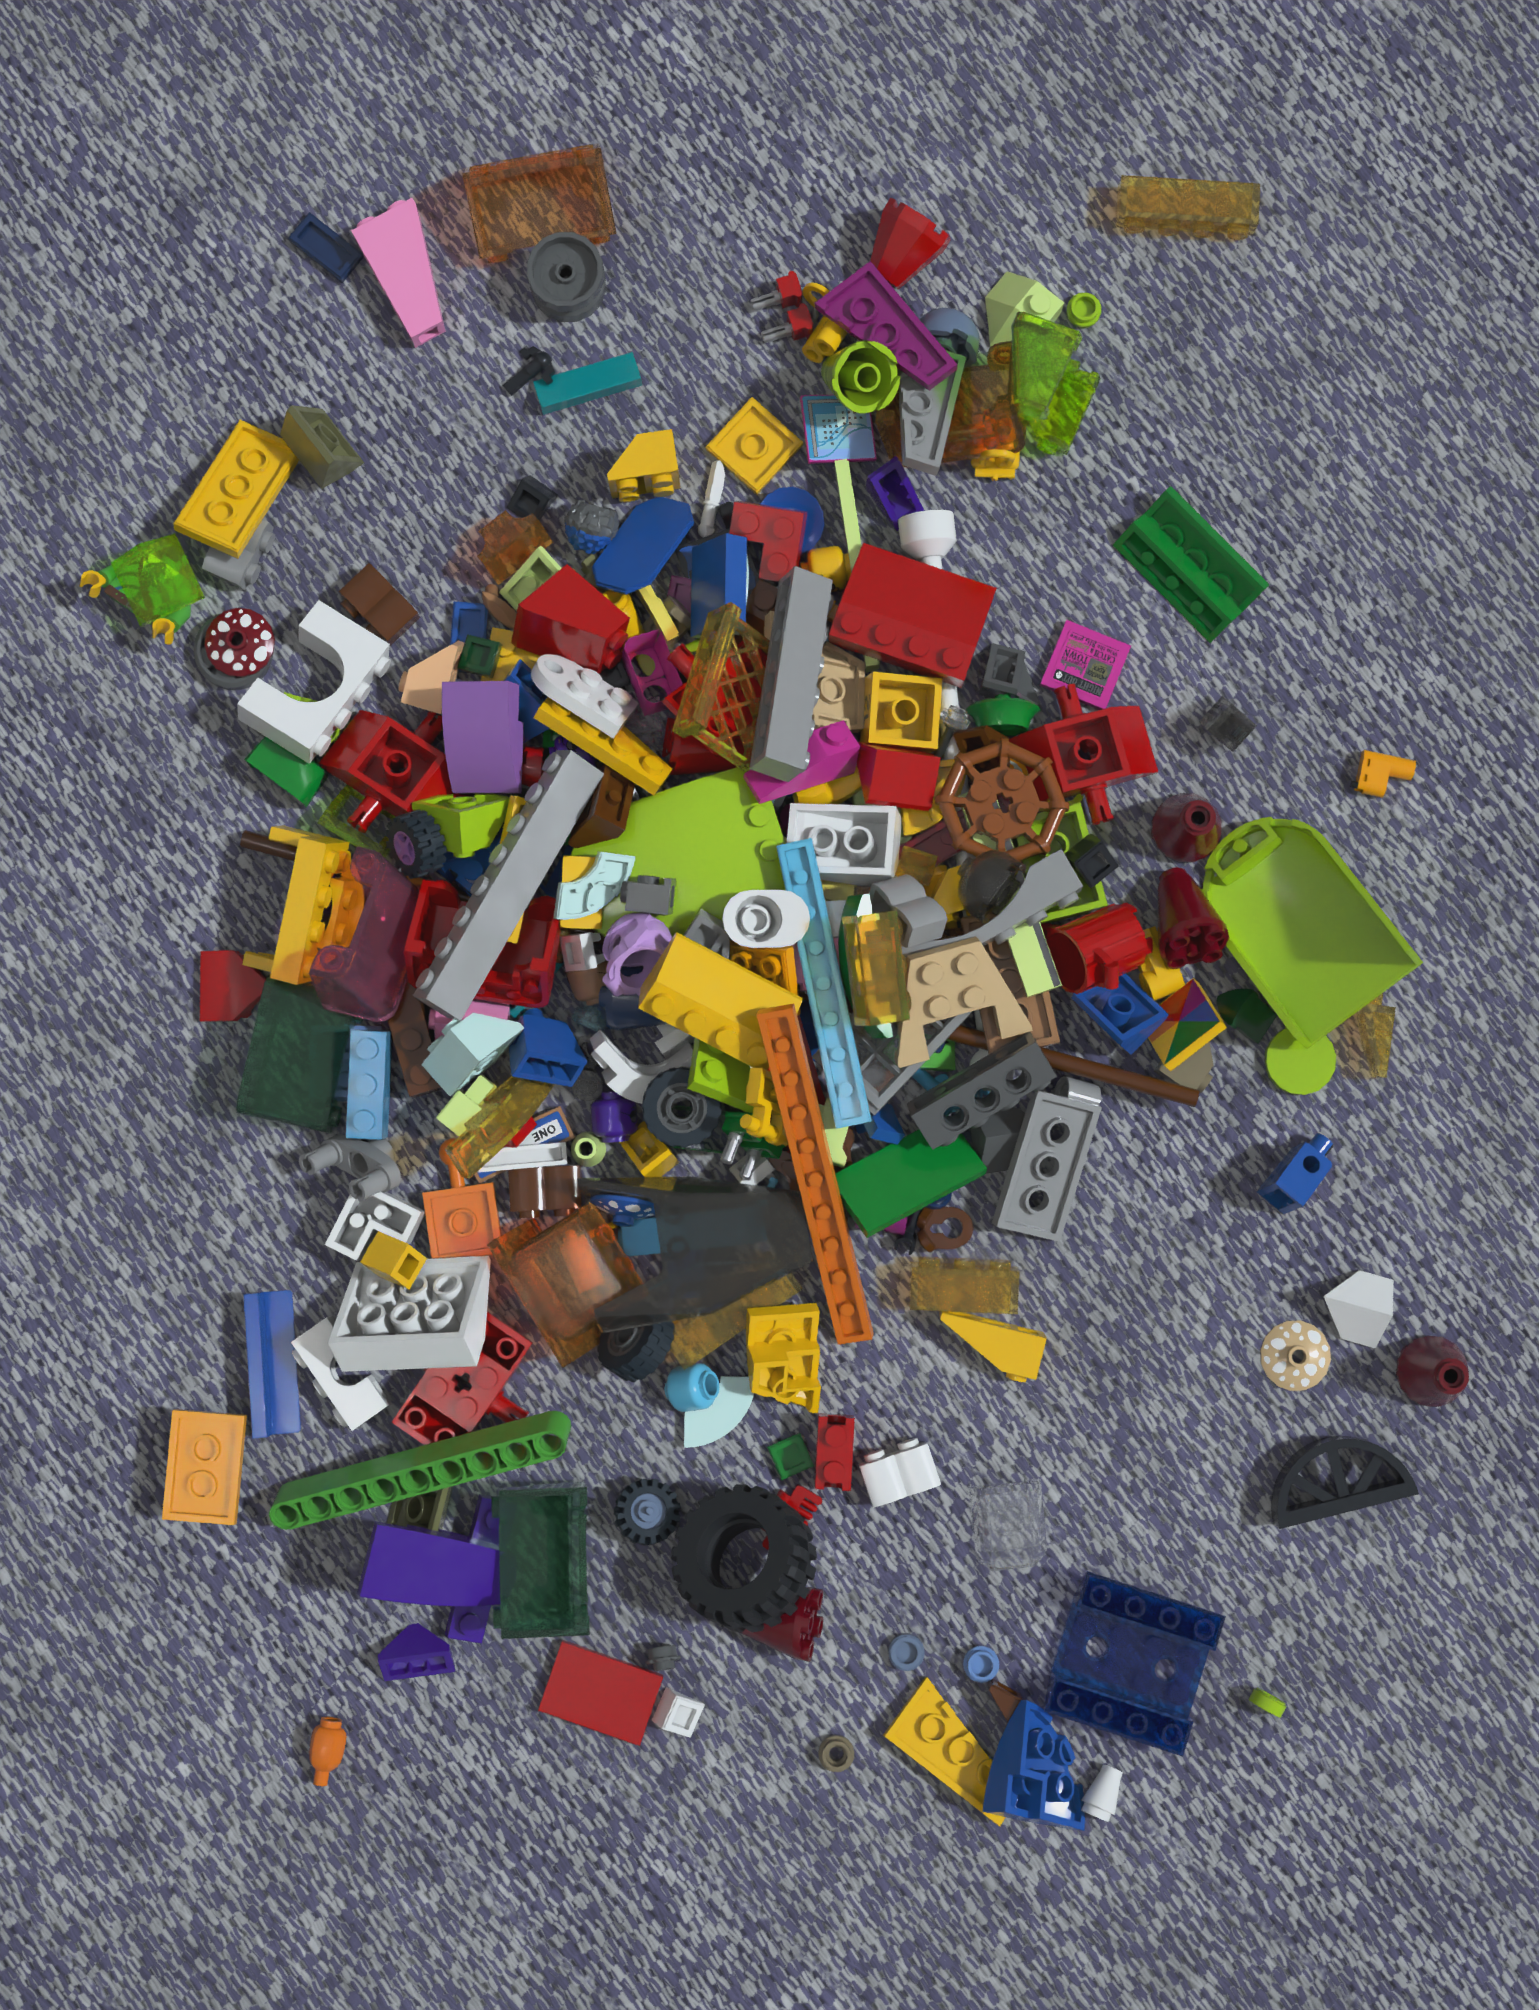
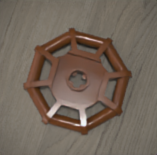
M1000 738L999 742L964 754L961 752L954 756L955 762L940 794L935 796V805L940 807L953 841L951 846L955 850L960 849L995 865L996 870H1004L1005 866L1039 854H1048L1051 851L1050 844L1065 812L1069 811V802H1066L1051 765L1053 761L1049 757L1045 759L1009 742L1008 738ZM999 756L997 768L979 773L973 767L975 764ZM1008 757L1034 770L1026 776L1018 769H1011L1007 767ZM964 774H966L973 781L966 797H956L957 789ZM1041 776L1050 802L1040 801L1033 781ZM997 796L1010 800L1011 804L1007 807V813H1003L1000 808L994 809L992 804L997 801ZM955 807H963L971 827L965 832ZM1049 812L1040 834H1036L1031 826L1037 813ZM976 833L984 834L996 842V850L970 838ZM1023 835L1030 842L1008 851L1005 850L1006 841Z

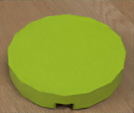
M1285 1028L1271 1038L1265 1050L1266 1071L1268 1077L1277 1088L1289 1094L1307 1095L1319 1091L1330 1081L1336 1067V1053L1332 1042L1327 1036H1324L1306 1049Z

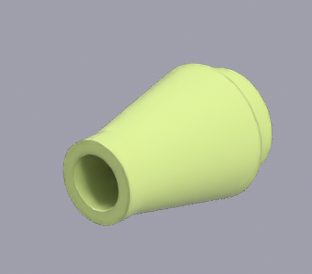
M583 1132L574 1138L571 1144V1154L578 1164L592 1167L599 1164L605 1157L606 1145L602 1143V1137L595 1136L593 1132ZM590 1142L593 1146V1151L590 1155L585 1156L582 1154L581 1145Z

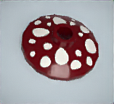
M234 608L223 611L212 620L206 631L204 646L208 659L217 670L228 676L243 678L258 673L268 664L274 653L275 638L272 627L262 615L251 609ZM241 634L243 636L242 643L237 646L232 645L231 640L233 636Z

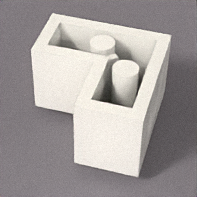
M388 1192L376 1193L361 1202L358 1201V1198L354 1199L350 1194L325 1245L359 1261L362 1260L368 1246L378 1231L411 1244L425 1216V1210Z

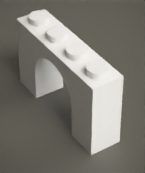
M320 600L317 601L299 624V642L336 666L343 679L337 691L321 701L301 702L288 697L260 678H257L237 704L238 720L308 764L311 763L316 755L322 756L326 752L332 740L330 736L337 728L341 730L345 727L352 714L350 710L356 702L361 704L367 698L372 687L370 685L376 676L381 678L391 664L389 659V643Z

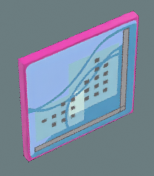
M834 394L800 396L808 464L835 463V460L847 459L849 462L877 460L871 412H853L844 407Z

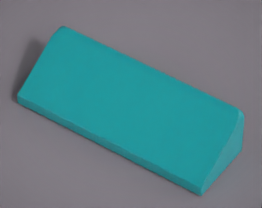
M633 352L553 375L551 377L553 382L549 385L543 379L533 381L543 415L642 386V379Z

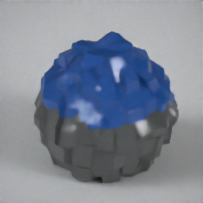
M577 500L575 504H572L567 515L564 517L565 534L568 537L569 543L573 546L574 550H584L588 554H595L605 549L618 532L619 522L616 511L604 506L599 507L591 503L587 504L585 500Z

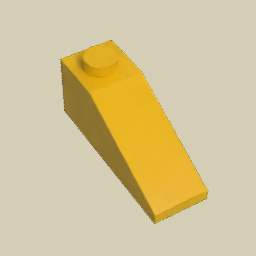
M940 1307V1320L1000 1371L1006 1372L1005 1377L1018 1382H1026L1027 1378L1037 1379L1047 1339L1044 1332Z

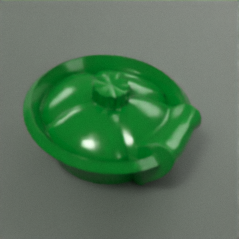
M998 694L992 699L976 701L966 708V712L973 718L977 727L987 725L1005 736H1017L1027 732L1032 718L1040 711V707L1036 703L1025 699L1011 698L1008 694Z

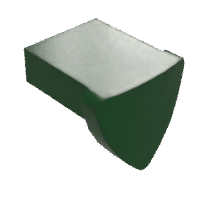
M1234 989L1218 995L1217 1006L1222 1019L1246 1038L1259 1044L1277 1017V1014L1257 998L1258 993L1253 989Z

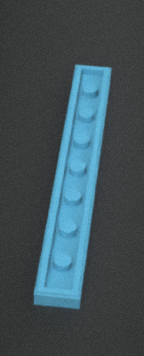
M809 838L777 845L776 848L785 890L801 897L808 906L810 914L809 928L803 938L797 942L835 1127L838 1129L871 1122L870 1109L813 840Z

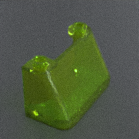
M1017 312L1011 325L1014 406L1030 435L1037 442V449L1049 455H1055L1056 452L1067 455L1101 378L1096 372L1088 373L1080 370L1081 363L1070 358L1073 351H1077L1083 338L1080 331L1026 312Z

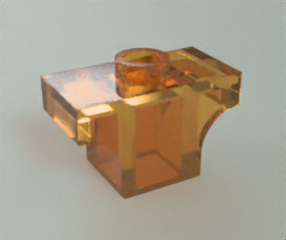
M505 510L478 531L484 539L485 545L477 557L491 578L499 585L519 570L539 546L546 549L553 541L533 513L523 518H514Z

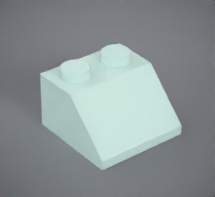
M472 1013L462 1021L453 1019L441 1031L445 1036H440L427 1048L430 1054L421 1065L443 1090L451 1096L495 1064L523 1031L524 1027L519 1022L478 1013Z

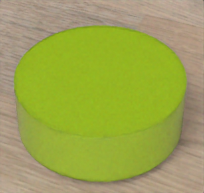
M1258 1687L1253 1689L1248 1699L1253 1704L1279 1718L1282 1717L1287 1707L1286 1703Z

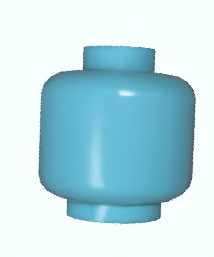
M695 1363L677 1366L672 1369L667 1377L664 1391L667 1399L675 1409L680 1412H688L709 1408L717 1397L720 1387L717 1375L707 1365Z

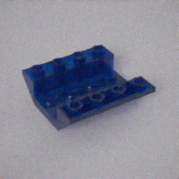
M1086 1571L1073 1596L1050 1670L1044 1712L1183 1757L1194 1723L1189 1715L1209 1650L1216 1651L1226 1616ZM1093 1637H1101L1106 1642L1105 1652L1097 1657L1089 1655L1086 1650L1087 1642ZM1162 1659H1169L1174 1663V1673L1167 1679H1161L1155 1674V1666Z

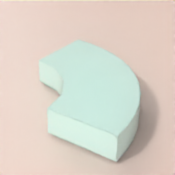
M598 851L593 866L584 876L572 882H558L554 919L567 920L585 917L607 905L621 892L622 882L628 881L634 866L635 856Z
M721 1376L719 1393L713 1404L707 1409L685 1412L684 1448L712 1443L728 1434L737 1426L747 1413L754 1393L750 1390L749 1376Z

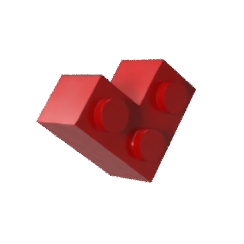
M743 501L734 502L729 534L747 537L748 541L764 543L759 579L779 582L794 566H800L808 512Z

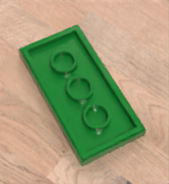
M920 1129L903 1137L898 1145L890 1144L835 1173L842 1204L865 1237L868 1238L985 1175L987 1167L962 1133L950 1145L939 1146L932 1150Z

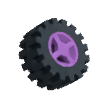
M419 809L392 818L391 822H388L387 828L389 830H386L385 836L389 841H386V845L391 850L389 855L391 859L394 858L395 867L397 869L401 868V874L404 876L408 875V878L413 879L430 874L443 867L442 863L446 862L444 853H447L446 846L443 845L445 838L444 835H440L439 831L441 828L439 824H434L432 815L428 816L426 811H420Z

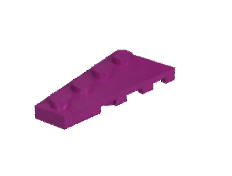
M871 261L814 303L817 311L859 341H875L890 349L896 357L897 368L929 391L957 370V363Z

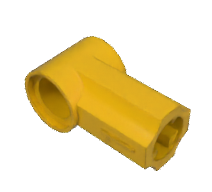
M1154 926L1143 930L1145 938H1153V952L1146 955L1144 964L1139 966L1138 969L1140 971L1139 982L1141 988L1156 1001L1175 993L1185 983L1180 969L1169 968L1166 961L1161 958L1158 948V931Z

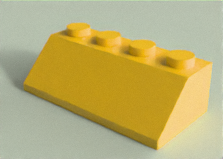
M676 932L640 988L638 1008L753 1068L768 1070L769 1064L756 1014L759 1009L793 1003L796 1013H798L802 1004V998Z

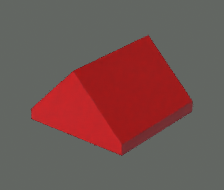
M858 742L860 749L857 758V768L866 804L896 806L898 808L929 811L932 808L941 757L921 750Z

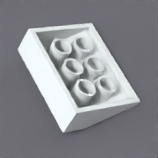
M469 1256L427 1259L410 1289L385 1280L360 1262H356L328 1341V1345L341 1371L477 1366L486 1333L490 1257Z

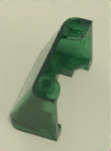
M269 974L264 983L236 1106L237 1113L332 1133V1128L339 1126L342 1116V1107L337 1106V1099L334 1097L350 1029H354L356 1023L362 1024L366 1012V1003H362L363 996L308 982L295 985L270 978L271 974Z
M584 1481L499 1488L498 1496H491L492 1518H499L500 1606L493 1607V1629H501V1639L590 1635L588 1606L586 1604L588 1603L586 1561L587 1514L584 1510L587 1506V1486Z

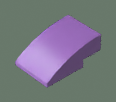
M510 681L442 682L443 738L448 774L453 793L521 794L524 722L518 721V684Z

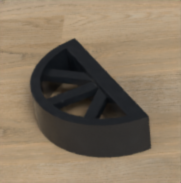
M1351 1436L1326 1437L1313 1441L1299 1449L1281 1469L1275 1481L1271 1497L1272 1522L1274 1526L1282 1529L1418 1495L1419 1492L1407 1468L1386 1449L1361 1438ZM1340 1448H1356L1373 1453L1351 1491H1348L1338 1452ZM1325 1452L1337 1492L1335 1495H1331L1298 1475L1306 1464ZM1384 1461L1397 1479L1369 1486ZM1292 1484L1317 1498L1287 1506L1288 1494Z

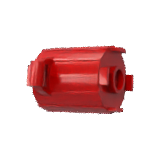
M1129 903L1121 905L1111 904L1061 926L1051 923L1041 924L1062 984L1061 987L1066 992L1079 994L1096 986L1105 987L1109 990L1117 989L1119 987V976L1144 964L1146 955L1153 952V938H1145V932L1137 917L1133 914L1137 912V908Z

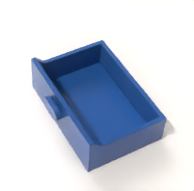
M725 533L692 548L690 637L719 641V637L746 628L747 537Z

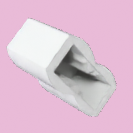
M912 1438L898 1443V1451L885 1455L884 1449H880L864 1455L865 1462L858 1465L873 1508L941 1485L926 1441L919 1443L918 1438Z

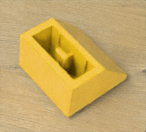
M672 429L641 433L634 437L607 473L612 498H619L620 502H631L640 498L639 494L653 492L655 497H665L674 494V489L681 488Z

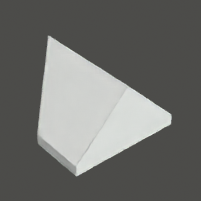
M1358 1270L1324 1295L1340 1339L1376 1348L1393 1316L1394 1280Z

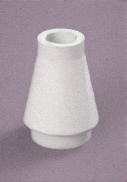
M1103 1764L1100 1772L1081 1800L1084 1802L1081 1811L1109 1822L1111 1814L1115 1815L1120 1780L1123 1772Z

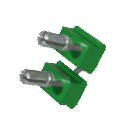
M726 1111V1119L721 1130L728 1135V1140L720 1160L725 1164H732L741 1143L740 1146L747 1152V1156L739 1176L743 1180L749 1181L760 1157L779 1159L783 1148L786 1146L782 1144L779 1146L772 1145L764 1137L756 1138L749 1135L746 1129L741 1127L740 1119L745 1114L753 1115V1113Z

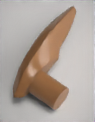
M487 585L485 591H482L484 606L496 620L514 630L517 613L505 601L499 598V588L496 585Z

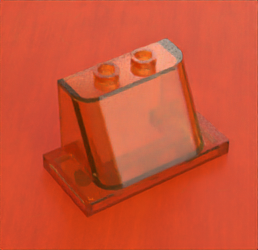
M591 1202L580 1207L544 1231H542L535 1218H532L487 1244L562 1368L599 1345L600 1335L604 1331L600 1325L601 1322L649 1293L635 1271L633 1262L624 1253L616 1240L612 1228L606 1224L597 1207Z

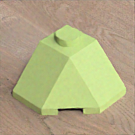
M1007 271L985 297L990 347L1017 368L1058 319L1064 302L1038 281Z

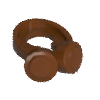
M925 1207L921 1210L917 1220V1227L920 1229L917 1233L919 1243L929 1253L937 1248L948 1250L961 1247L970 1240L973 1234L974 1226L970 1216L963 1210L955 1207H943L936 1210ZM951 1217L957 1218L962 1223V1233L953 1239L946 1237L943 1233H932L930 1230L933 1224H943L946 1219Z

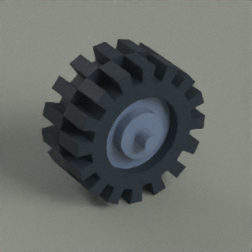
M640 1479L628 1485L617 1497L616 1507L614 1508L615 1524L621 1530V1535L630 1539V1542L634 1544L638 1543L644 1546L656 1544L667 1539L675 1531L681 1517L679 1515L681 1506L677 1502L676 1497L678 1496L675 1491L672 1492L669 1489V1485L660 1483L657 1479Z

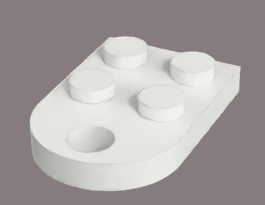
M545 654L540 656L531 670L533 682L546 696L613 739L632 716L639 704L632 699V696L626 690L613 687L602 680V677L596 671L583 668L577 663L558 655Z

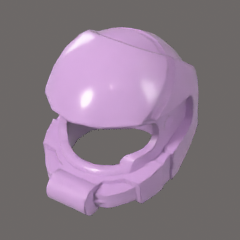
M630 913L622 916L611 925L606 933L602 948L605 960L608 961L607 973L603 976L602 981L614 996L622 994H637L640 996V988L672 939L668 927L650 913ZM621 966L644 967L641 973L633 974L631 977L624 976L620 972Z

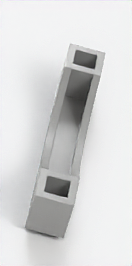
M1060 849L1030 866L1025 880L1013 900L998 916L982 927L962 936L944 940H932L909 948H905L895 942L872 955V960L894 997L900 993L902 994L907 955L975 936L983 946L994 940L999 945L1015 936L1016 932L1014 929L1027 922L1028 926L1031 927L1047 918L1048 915L1045 911L1058 905L1060 909H1063L1079 899L1077 893L1081 892L1083 885L1064 852Z

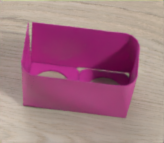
M660 629L629 638L622 651L621 659L644 716L668 709L662 701L656 703L649 702L643 694L646 688L653 685L660 686L666 691L668 696L683 685L676 667L667 660L670 651L662 631L657 638ZM645 654L653 659L655 670L650 676L640 677L635 674L631 660L636 655Z

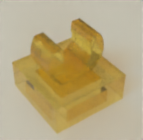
M903 846L895 876L908 874L914 877L923 887L924 885L929 886L938 856Z

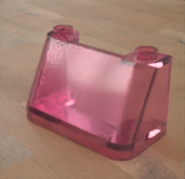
M357 846L351 860L350 870L353 878L358 883L365 885V906L349 948L339 945H329L322 948L314 958L309 975L324 1009L374 1022H383L395 1015L408 982L404 947L420 889L379 852Z

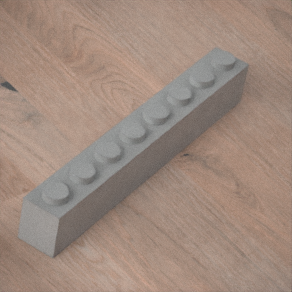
M556 750L545 760L542 767L544 772L538 783H534L527 791L525 805L521 812L510 820L507 826V836L502 844L497 845L490 854V865L484 875L479 876L471 887L472 895L466 906H462L457 911L452 921L454 925L447 937H444L438 943L434 951L435 959L429 969H425L416 981L417 989L413 996L447 1018L462 1020L604 775L603 772L572 750Z

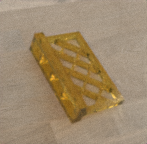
M730 602L709 612L672 731L682 738L690 735L694 736L739 769L746 772L750 770L761 694L760 697L756 698L749 678L757 677L762 690L765 668L758 649H762L768 654L770 640L740 619L742 609ZM735 630L742 635L746 648L738 649L734 638ZM747 652L755 671L747 674L740 655ZM727 658H731L737 674L736 678H729L725 667ZM733 683H740L746 699L745 702L738 703L732 686ZM719 687H722L729 707L721 709L716 696ZM742 707H749L753 718L751 727L746 725L741 711ZM731 711L738 731L729 732L723 713ZM710 717L714 718L720 737H715L705 730ZM740 736L745 749L743 756L736 751L732 737Z

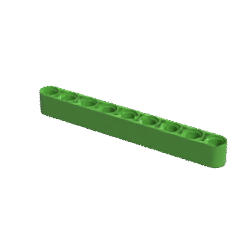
M548 1411L287 1482L279 1488L270 1508L269 1517L271 1522L280 1529H294L556 1459L565 1452L572 1426L571 1421L562 1412Z

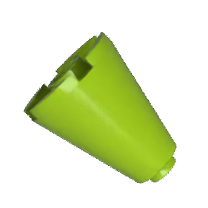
M864 340L850 344L827 357L821 368L822 379L844 407L857 413H870L885 408L894 399L900 385V376H898L896 365L898 363L895 355L886 346L875 341Z

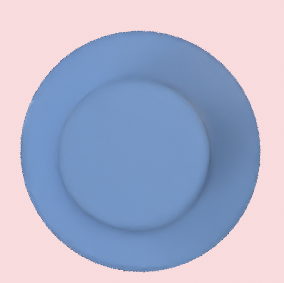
M979 1645L972 1647L964 1656V1671L975 1682H988L996 1676L999 1670V1659L996 1653L987 1646Z

